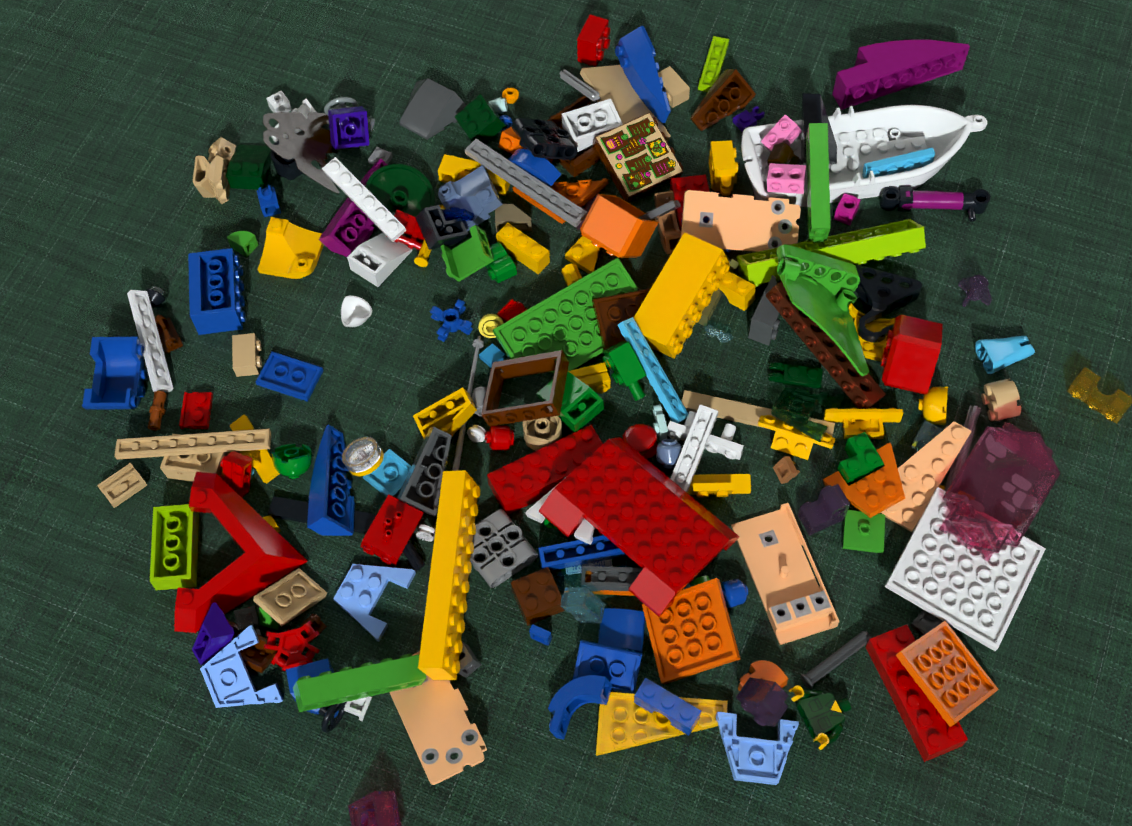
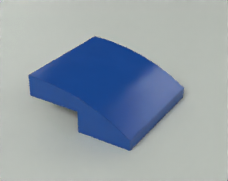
M602 608L598 644L627 649L629 651L634 650L638 653L642 652L645 629L644 612L629 609Z

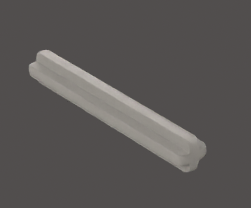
M566 69L563 72L560 71L559 74L562 80L590 100L596 102V100L600 99L599 92Z

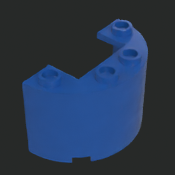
M92 337L90 355L96 363L92 389L84 390L82 404L84 409L115 410L136 409L141 398L145 397L144 380H147L148 377L147 369L144 368V344L140 343L138 337Z

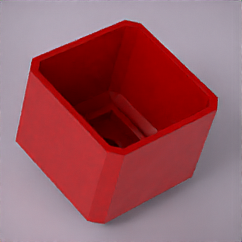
M900 315L895 318L893 329L888 331L886 347H884L882 353V381L886 386L925 395L928 393L942 345L943 324L906 315Z

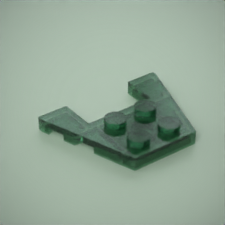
M785 387L772 407L771 414L816 441L821 442L826 433L827 426L812 422L810 419L819 405L840 409L845 395L838 394L837 397L828 396L826 392H821L820 395L809 394V390Z

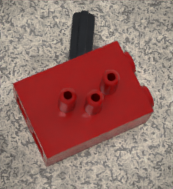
M388 494L364 536L360 547L367 554H375L381 557L383 562L390 565H396L402 553H404L415 571L422 569L425 563L415 550L410 539L424 512Z

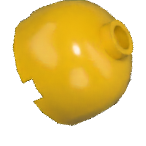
M948 387L930 388L928 393L924 394L923 399H919V410H923V417L928 422L946 425Z

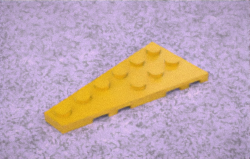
M610 692L607 705L600 704L596 756L684 735L685 733L673 727L670 720L656 711L650 713L635 704V694ZM679 697L701 710L700 719L692 732L718 726L716 713H727L728 701Z

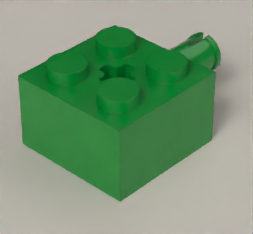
M621 341L603 351L604 357L602 359L605 365L612 369L613 373L611 376L615 383L628 386L635 401L646 396L638 380L647 375L628 341Z

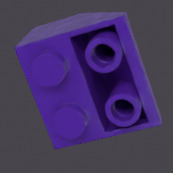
M216 602L212 603L192 648L200 665H205L226 647L234 636L233 627L229 625L224 612L220 610Z

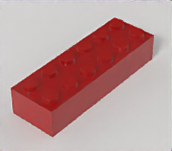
M589 425L487 474L488 485L501 508L509 515L540 500L603 443L593 426Z
M906 624L869 639L865 648L923 761L926 762L962 747L968 738L959 721L951 727L946 723L897 658V653L916 641Z

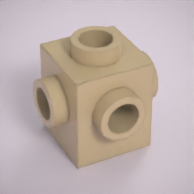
M222 137L219 138L208 150V161L212 162L215 156L219 155L226 159V163L229 165L236 145Z

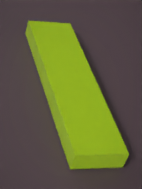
M713 36L698 90L708 92L719 78L730 39Z

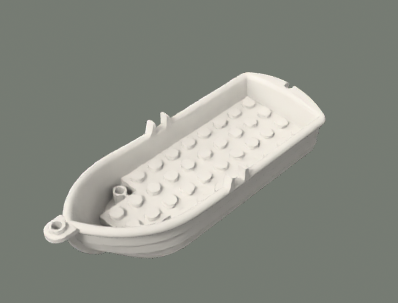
M898 105L855 113L853 106H850L848 114H841L840 108H837L832 116H828L837 144V164H829L830 203L840 202L844 193L853 195L858 199L881 196L883 189L889 186L896 187L898 190L900 186L913 187V190L920 187L955 155L965 143L970 132L982 131L986 128V118L982 115L964 117L949 110L924 105ZM802 120L794 121L801 129ZM777 123L752 126L744 129L741 140L743 161L746 162L744 165L751 180L755 199L767 201L768 197L789 199V204L806 207L807 171L804 194L767 192V175L769 170L767 160L771 152L765 148L761 140ZM801 134L790 145L794 155L800 159ZM928 148H933L935 151L934 161L924 167L875 177L873 171H870L868 178H863L862 176L865 163Z

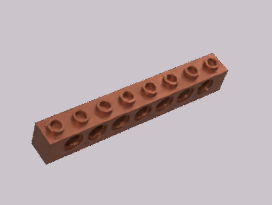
M782 281L765 295L858 409H868L886 395L869 373L861 376L834 341L815 322L792 304Z

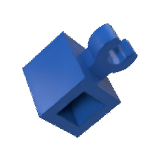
M268 185V188H258L257 195L263 216L268 217L281 214L274 186Z

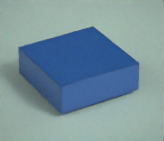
M532 624L529 630L531 639L549 645L552 640L551 632Z

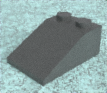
M772 275L751 319L748 336L749 339L768 346L772 340H776L781 320L778 319L779 312L765 296L777 284L776 276Z

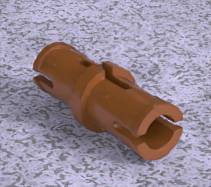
M154 392L153 404L149 410L150 420L148 429L160 430L162 416L165 414L164 404L167 396L165 392Z

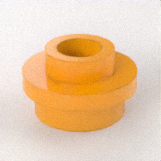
M506 88L502 92V98H506L508 104H513L519 98V92L515 88Z

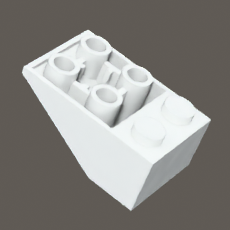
M381 233L360 244L347 259L350 270L379 287L413 250L401 242H392L384 233Z

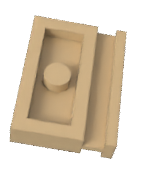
M129 463L97 486L115 508L142 490L147 484L133 465Z

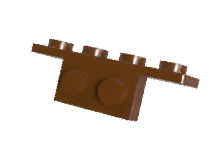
M228 621L229 625H231L234 630V636L232 638L233 640L239 634H241L245 630V628L237 625L234 622ZM257 634L260 642L240 650L245 666L263 673L278 650L265 649L264 644H267V639ZM281 653L280 655L282 658L288 660L289 658L283 653Z

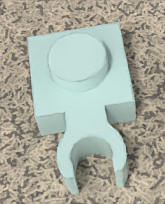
M661 404L654 405L653 414L656 423H653V429L661 441L667 439L668 429Z

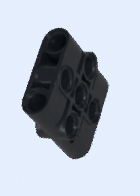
M518 118L512 123L513 131L520 138L519 145L528 149L534 157L571 160L578 153L577 148L569 139L570 133L560 129L554 121Z

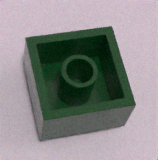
M481 94L454 116L472 142L478 139L485 144L506 126L492 105Z

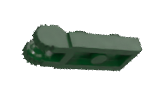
M774 362L769 365L770 370L781 372L770 373L768 375L769 381L785 385L821 388L823 372L821 368L784 365Z

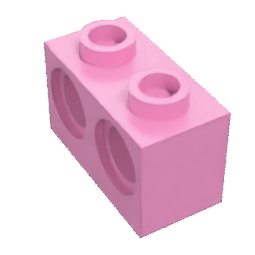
M784 115L761 140V143L770 152L775 144L786 143L790 146L802 133V130L787 115Z
M770 163L767 175V192L804 194L806 165Z

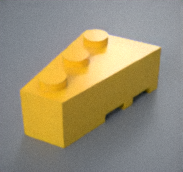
M461 388L414 414L413 418L424 439L430 427H436L453 436L477 411V408L470 394L464 388Z

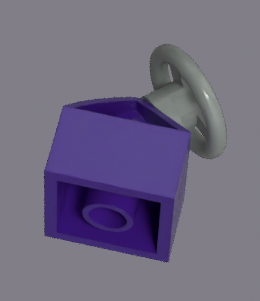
M339 97L329 101L324 107V112L329 116L332 146L335 149L368 146L367 111L362 106L358 107L357 101L350 97ZM345 102L352 103L353 106H352V107L346 106V105H345ZM339 103L336 107L330 109L331 106Z

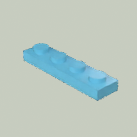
M928 148L865 163L862 176L863 178H868L870 171H873L874 176L878 177L924 167L934 161L935 151L933 148Z

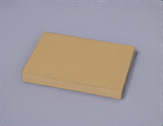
M298 568L255 595L253 601L278 624L283 626L326 598L327 592Z

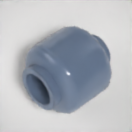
M675 439L661 440L656 450L657 462L662 464L663 468H675L682 451L681 444L677 443Z

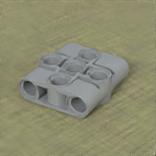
M503 509L494 512L476 524V533L473 535L472 541L474 552L471 554L470 561L474 569L481 574L490 588L500 585L538 557L537 552L523 536L521 528L513 523ZM484 531L490 532L487 536L481 535ZM511 535H517V536H518L517 539H514V540L509 539V537H510ZM495 546H501V547H502V548H501L500 550H498V551L493 550V547H495ZM478 557L485 558L482 562L476 561ZM506 561L513 562L510 566L504 565Z

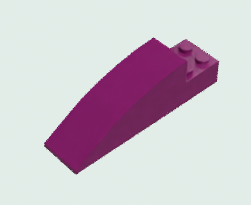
M900 40L859 47L855 66L837 72L832 95L841 110L850 106H855L963 69L970 46L969 44L936 40Z

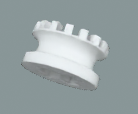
M419 525L418 529L420 531H417L416 536L419 539L432 542V535H434L435 529L427 525Z

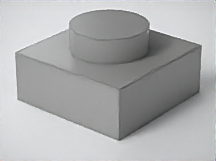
M376 147L368 159L369 164L374 165L380 158L388 164L392 159V153Z

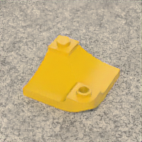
M271 217L266 229V240L258 272L291 279H300L308 276L316 268L324 246L319 240L322 233L301 228L286 219Z

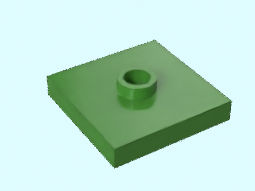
M845 510L842 549L883 554L885 515L877 514L870 518L861 511Z

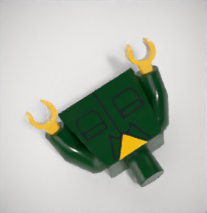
M799 685L791 688L789 692L795 694L791 700L795 702L800 699L796 708L813 742H820L819 750L835 742L843 730V723L845 721L843 713L851 710L848 699L844 698L836 702L832 693L803 689Z

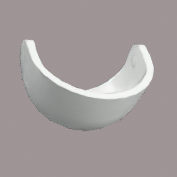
M346 296L341 307L343 325L346 327H357L365 323L372 314L370 304L360 297Z

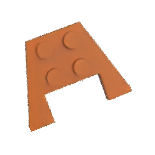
M891 443L876 450L884 463V466L850 486H848L839 471L823 479L825 486L832 488L839 496L846 498L854 507L870 518L904 500L905 494Z

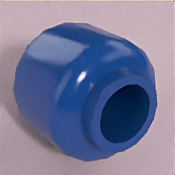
M732 579L721 583L727 608L745 603L748 588L742 581Z

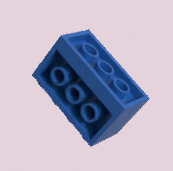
M233 248L189 253L190 317L198 335L242 330L243 322H245V313L242 311V307L245 306L244 296H241V291H244L243 280H241L243 267L240 265L238 255H235Z

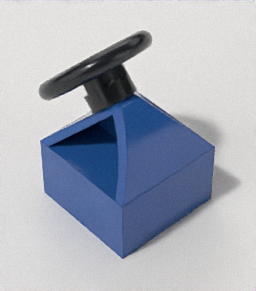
M328 658L286 669L290 694L295 702L293 687L299 678L303 676L317 677L326 671L335 673ZM347 702L308 710L307 712L323 716L321 729L324 733H328L342 719L346 712L344 707Z

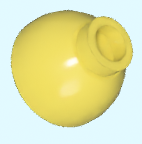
M487 314L481 318L478 329L482 336L496 338L493 329L504 322L496 314Z

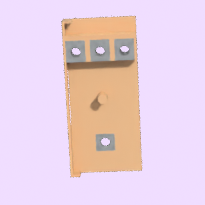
M789 503L782 504L780 510L731 524L732 530L739 536L737 542L779 645L838 626L839 619ZM765 537H771L772 541L766 542ZM802 545H803V547H804V549H805V551H806V554H807V556H808V558H809V561H810V563H811V565H812V568H813V570H814V572H815V575H816V577H817V579H818V582H819V584H820V587L818 586V583H817V581H816V579H815V576H814V574H813V572H812V569H811V567H810V565H809V562H808V560H807V558H806V555H805V553H804V551H803Z

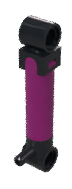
M889 186L883 189L879 204L885 211H892L897 207L899 212H910L911 208L968 210V220L974 222L976 220L975 214H982L986 211L991 196L984 189H977L974 192L914 191L913 187L900 186L898 190L896 187Z

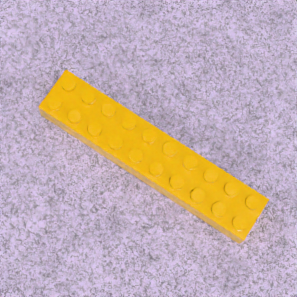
M466 470L443 471L418 663V669L432 680H457V673L460 672L459 654L463 649L461 641L462 633L465 630L463 619L464 613L467 611L466 593L469 592L468 576L472 570L470 558L474 552L472 541L473 535L476 533L477 498L480 497V487Z

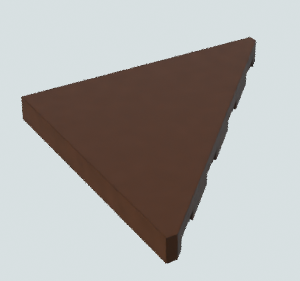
M651 288L592 300L604 351L621 341H626L617 325L622 321L634 318Z

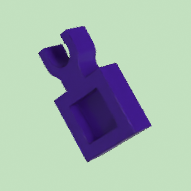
M756 106L750 113L745 110L733 117L732 122L743 132L747 127L757 125V120L764 118L765 113L761 112L758 114L759 107Z

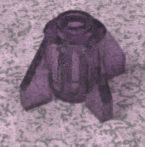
M974 275L960 280L958 286L964 289L967 295L962 306L966 307L971 300L977 301L979 299L987 306L991 304L992 298L987 278L982 275Z

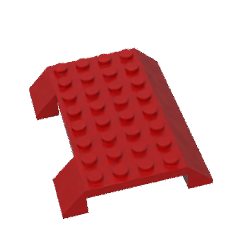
M620 437L608 439L552 490L539 509V513L567 537L577 530L583 518H585L642 568V571L629 587V591L658 617L673 604L675 596L723 549L726 551L739 538L734 531Z

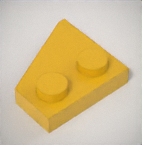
M582 236L565 254V259L590 274L595 271L600 248L593 245L591 240Z

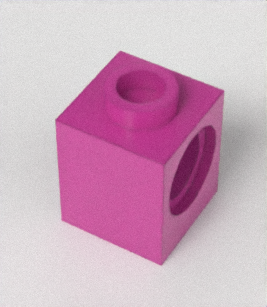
M844 193L836 208L834 220L851 225L859 209L861 199Z

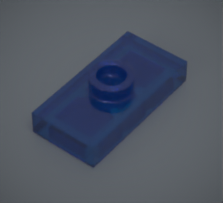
M458 207L441 209L446 221L461 218L462 221H472L474 219V214L466 209Z

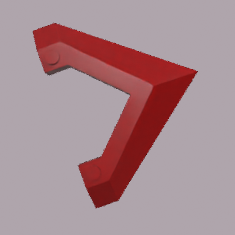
M196 472L191 487L189 508L193 512L212 513L239 545L244 554L200 589L178 587L175 603L174 631L197 633L200 631L212 603L216 602L225 615L236 606L241 605L266 589L269 585L308 562L216 473Z

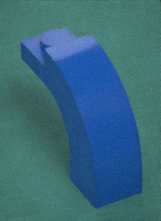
M517 149L508 159L549 187L561 175L547 159L534 157L527 149Z
M587 675L578 677L565 684L554 695L549 704L548 710L554 715L549 723V731L557 739L564 740L570 719L580 706L587 703L607 705L612 689L610 681L605 676Z

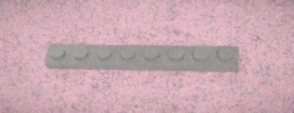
M475 139L465 149L466 155L574 227H577L586 218L587 211L478 139Z

